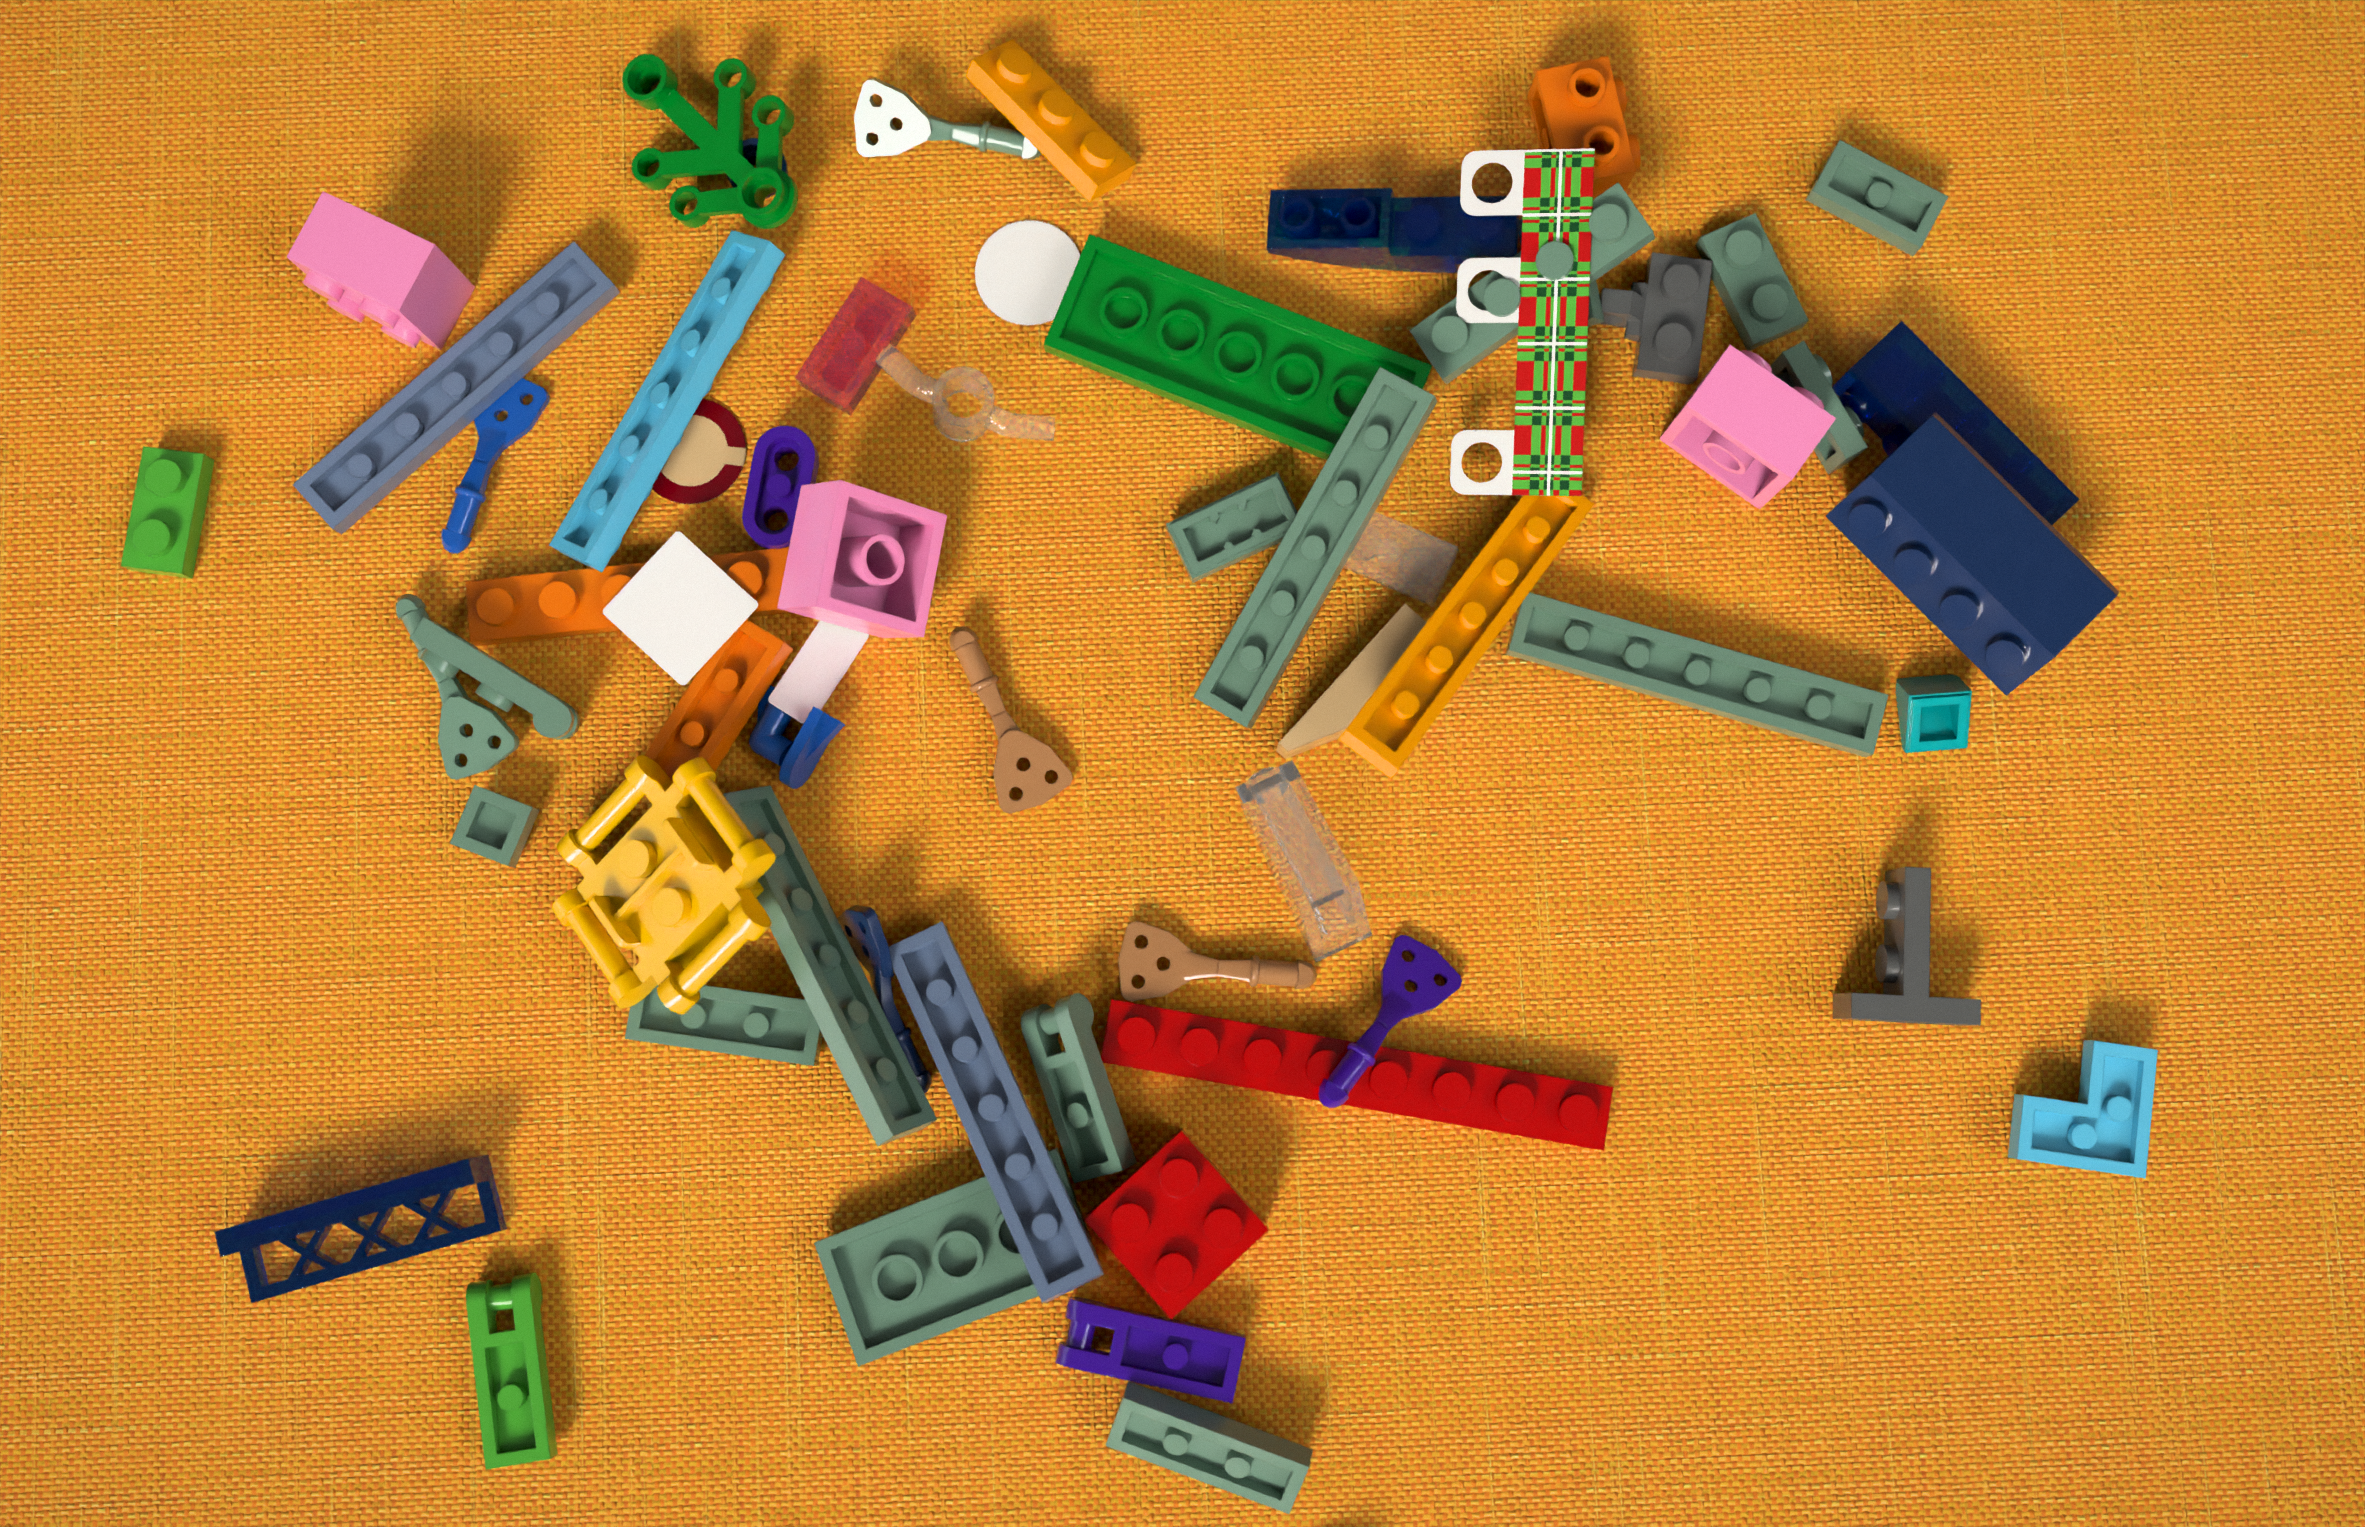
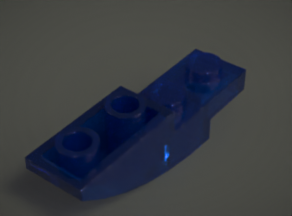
M1392 188L1270 190L1266 249L1268 253L1330 265L1405 272L1458 273V264H1462L1470 258H1512L1515 256L1518 247L1519 215L1472 216L1462 209L1460 197H1395ZM1507 196L1476 197L1486 203H1497Z

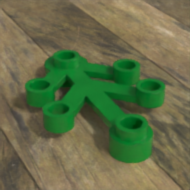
M642 54L632 59L626 66L622 77L625 92L645 109H661L700 148L672 152H660L655 148H645L638 152L633 159L632 173L634 177L651 190H662L671 183L673 178L727 174L738 185L737 187L701 192L694 186L686 185L678 188L672 194L669 201L670 212L677 220L689 228L703 226L710 216L741 213L749 223L761 229H772L785 223L794 213L798 202V190L794 180L782 171L783 137L791 131L794 125V114L790 107L774 95L764 96L755 103L752 110V120L759 129L755 168L742 155L744 100L754 92L756 78L754 73L741 60L728 58L722 61L715 69L713 80L719 90L716 130L678 93L676 74L665 62L653 54ZM741 73L739 82L735 86L728 87L731 77ZM659 82L658 86L651 92L653 85ZM775 110H780L778 119L774 123L766 125L769 114ZM659 162L657 172L647 177L649 167L653 163ZM776 192L771 203L764 207L765 198L769 194ZM697 199L694 211L685 215L686 205L691 200Z

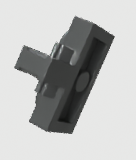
M1652 252L1647 260L1644 282H1633L1630 290L1608 288L1601 290L1599 296L1604 322L1599 324L1625 328L1624 338L1636 341L1632 376L1688 385L1693 384L1697 380L1713 261Z

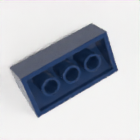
M1934 412L1858 482L1826 515L2005 695H2008L2055 658L2119 593L2075 547L1937 412Z

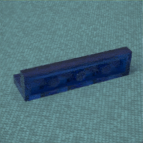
M489 1155L467 1158L215 1231V1237L220 1257L240 1253L251 1303L499 1232L507 1229L490 1158ZM477 1185L485 1222L465 1228L442 1215L457 1190ZM440 1195L433 1209L420 1202ZM401 1206H405L426 1218L413 1243L404 1246L381 1233L393 1210ZM377 1214L371 1226L358 1220ZM343 1224L364 1236L352 1259L345 1263H340L319 1251L332 1227ZM436 1225L449 1231V1233L429 1238ZM315 1232L309 1244L297 1238L298 1236ZM280 1242L301 1254L288 1279L273 1284L268 1283L260 1247ZM374 1243L387 1250L367 1256ZM312 1261L324 1267V1269L305 1274Z

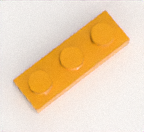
M1014 39L972 59L965 77L1089 202L1129 180L1137 163Z

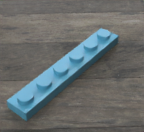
M734 230L730 232L549 546L580 563L603 572L611 556L620 547L622 537L641 504L650 495L653 484L671 452L680 443L683 432L701 400L710 391L713 380L731 348L741 337L744 326L761 296L771 285L774 274L785 256L772 242Z

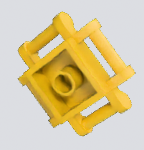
M638 755L625 769L626 779L580 829H570L557 843L559 854L570 865L578 868L584 879L576 888L568 890L557 898L553 903L552 910L563 926H572L611 983L608 992L619 1008H629L639 1003L659 985L657 994L664 1005L678 1014H685L699 1001V990L748 940H758L771 926L770 917L756 898L764 891L758 880L773 865L776 855L765 840L755 839L714 783L716 773L706 759L699 757L684 763L674 773L672 778L674 783H672L665 771L654 760L647 756ZM646 795L652 804L650 809L605 856L599 848V844ZM616 944L621 948H633L641 961L632 969Z

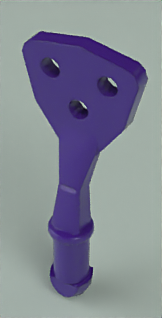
M1400 935L1394 939L1381 971V1007L1373 1024L1356 1043L1351 1042L1348 1044V1051L1327 1079H1323L1318 1092L1319 1100L1323 1106L1336 1108L1349 1098L1348 1094L1368 1066L1375 1064L1376 1059L1374 1056L1387 1033L1402 1019L1432 1011L1460 988L1462 983L1461 976L1436 950L1407 935ZM1408 951L1411 953L1413 960L1411 962L1403 960L1402 952ZM1435 975H1440L1444 978L1445 984L1443 986H1438L1434 982ZM1405 982H1413L1416 987L1415 992L1407 991L1404 986Z

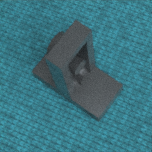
M1902 867L1885 871V881L1880 882L1876 895L1877 914L1880 919H1884V944L1879 945L1876 952L1875 972L1877 980L1883 983V994H1833V1019L1981 1026L1980 999L1929 997L1931 868Z

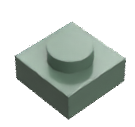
M474 785L450 844L506 866L516 868L540 810Z

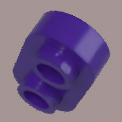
M777 426L766 431L757 441L753 452L742 520L749 536L764 549L789 547L801 485L814 484L817 479L819 468L817 449L807 434L792 426ZM789 453L798 455L799 461L794 469L789 471L779 469V461L784 455ZM783 512L788 515V521L784 528L777 531L768 528L769 518L773 514Z

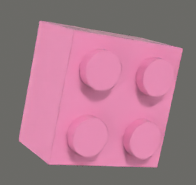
M324 191L287 255V258L306 274L302 283L316 293L328 298L327 304L331 308L358 322H362L366 315L382 324L381 330L384 333L412 348H416L421 340L442 350L475 289V286L435 244Z
M1729 345L1699 383L1659 440L1753 506L1761 509L1795 477L1836 418L1824 410L1823 402L1815 394L1801 387L1792 388L1773 375L1770 365L1762 357L1751 351H1739L1732 345Z
M842 480L801 485L777 609L881 638L924 637L947 515Z

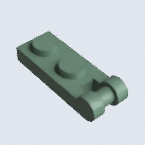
M423 617L411 635L410 639L426 648L420 657L421 660L451 678L455 677L459 669L481 682L475 693L506 712L510 711L514 703L533 714L534 727L541 735L557 740H565L572 737L578 731L580 717L571 705L439 623Z
M1080 993L1060 998L1054 1007L1041 1004L1029 1008L1023 1012L1021 1017L1022 1032L1074 1183L1123 1171L1137 1163L1091 1030L1094 1019L1092 1006L1089 1000ZM1059 1033L1065 1047L1064 1051L1061 1050L1057 1039Z

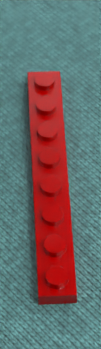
M1111 999L1101 1059L1103 1063L1320 1101L1318 1092L1323 1079H1327L1348 1051V1044L1353 1041ZM1380 1046L1374 1056L1376 1059L1375 1064L1368 1066L1348 1094L1349 1098L1342 1104L1604 1151L1613 1087Z

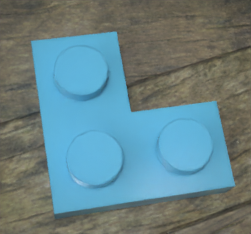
M2084 1040L2078 1103L2014 1094L2008 1158L2146 1178L2158 1050Z

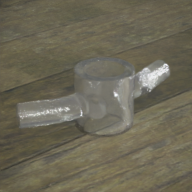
M892 344L887 346L875 361L908 393L932 404L934 423L940 433L950 440L958 442L974 441L984 435L987 429L1010 438L1054 441L1055 416L1017 414L995 406L993 386L987 376L977 369L966 366L951 368L937 380L923 374ZM966 392L977 397L983 407L979 413L972 414L970 417H956L948 412L949 403L946 399L954 393Z

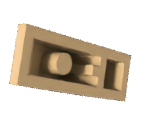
M1404 604L1278 743L1276 751L1284 759L1338 739L1427 622Z

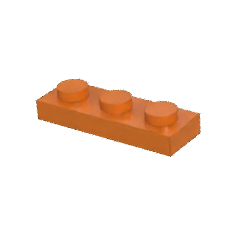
M746 619L698 671L644 756L654 760L665 771L672 783H674L672 778L676 770L694 758L702 757L706 759L715 772L790 656L793 648Z

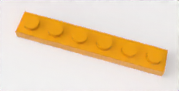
M1523 495L1339 737V740L1391 779L1588 514L1594 503L1583 495Z

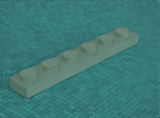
M1381 367L1379 368L1200 684L1194 698L1244 727L1252 729L1437 403L1434 395Z
M1530 592L1518 607L1505 653L1509 656L1865 758L1874 754L1888 699V694Z
M771 786L724 793V797L755 839L765 840L776 855L773 865L758 880L764 891L756 899L771 919L770 929L877 1147L924 1129L936 1121L937 1118Z

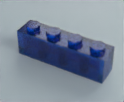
M1903 321L1892 329L1832 386L1835 393L1839 396L1842 405L1851 408L1861 423H1866L1883 440L1882 446L1887 455L1898 447L1934 412H1937L2051 525L2080 500Z

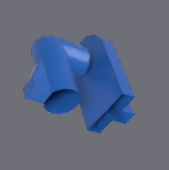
M770 685L758 704L757 724L750 734L749 744L752 751L781 766L779 772L781 783L792 789H797L808 780L827 745L845 724L813 706L794 741L782 736L792 717L769 703L768 698L775 689V687Z

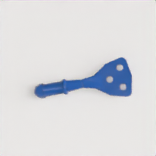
M521 378L474 419L479 436L474 459L460 485L455 488L457 495L446 528L442 529L441 533L442 545L450 553L458 554L469 546L472 540L470 535L480 505L486 500L484 494L491 468L506 448L534 427L550 402V395L544 388ZM527 395H532L533 401L528 405H524L523 398ZM502 411H507L508 417L506 420L498 421V414Z

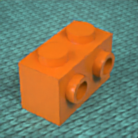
M1605 56L1537 70L1527 98L1540 149L1595 148L1593 200L1618 182L1626 192L1636 171L1640 169L1641 153L1636 135L1634 133L1627 134L1623 113L1626 112L1627 107L1625 86L1620 76L1613 77L1609 57Z

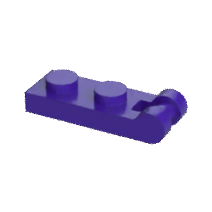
M1069 1297L1065 1317L1071 1321L1066 1342H1059L1055 1361L1057 1364L1081 1371L1233 1403L1246 1340L1245 1334L1176 1319L1171 1320L1167 1317L1111 1306L1091 1299ZM1096 1326L1115 1330L1110 1352L1091 1347Z

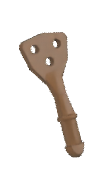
M956 627L950 635L952 652L955 651L971 684L969 687L970 691L977 693L990 714L998 739L993 777L999 806L1005 813L1011 814L1043 805L1071 784L1073 780L1072 773L1048 745L1019 729L1004 707L996 685L999 678L996 674L993 675L977 640L979 638L968 627ZM1023 757L1027 758L1030 762L1029 768L1025 771L1017 768V761ZM1049 770H1054L1057 773L1058 778L1053 783H1047L1044 775ZM1014 787L1022 790V796L1018 800H1012L1009 797V792Z
M1139 921L1131 922L1126 927L1118 957L1121 995L1124 999L1131 1002L1165 996L1192 979L1220 976L1248 981L1252 987H1255L1257 984L1304 989L1311 986L1317 977L1316 969L1313 965L1300 959L1296 961L1259 959L1257 955H1252L1250 959L1218 960L1196 954L1170 932ZM1143 935L1146 937L1147 945L1145 948L1140 949L1136 947L1134 943L1137 936ZM1160 957H1166L1169 960V966L1166 970H1159L1156 962ZM1135 975H1141L1144 979V985L1141 988H1135L1131 984V980Z

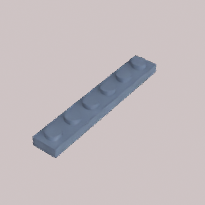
M573 241L292 485L333 530L343 534L616 297L620 291Z
M940 922L889 946L894 972L1042 1303H1047L1104 1275L1103 1269L947 927L943 922Z

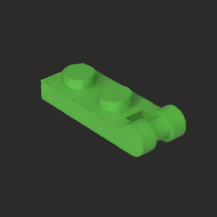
M534 1272L515 1275L511 1283L494 1285L492 1280L471 1282L466 1290V1307L486 1470L548 1460L558 1454L540 1311L542 1288L537 1273ZM513 1309L515 1328L497 1331V1311Z

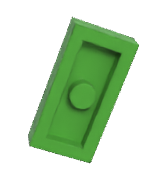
M143 446L121 561L122 567L135 572L193 579L215 460L201 453Z

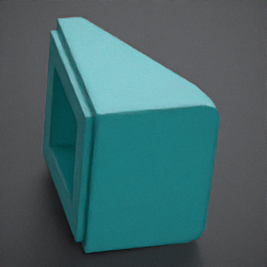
M1948 674L1899 678L1896 680L1902 750L1905 753L1967 748L1972 690L1959 676Z

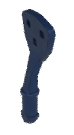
M855 905L845 910L837 920L855 956L869 972L873 992L925 1094L932 1084L929 1070H926L910 1037L911 1029L909 1027L905 1028L894 1004L891 985L894 973L890 950L877 914L871 907Z

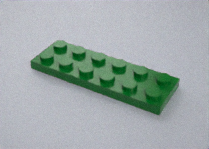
M1092 234L1088 236L1044 341L1045 352L1324 460H1328L1380 367L1421 389L1424 388L1432 367L1428 363Z

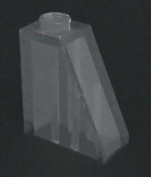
M1293 760L1279 767L1261 769L1254 773L1247 782L1235 787L1244 816L1315 962L1372 936L1358 879Z

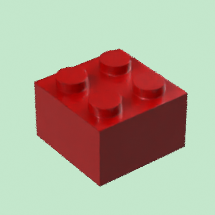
M1182 1128L1092 1208L1084 1218V1221L1171 1320L1269 1231L1266 1222Z

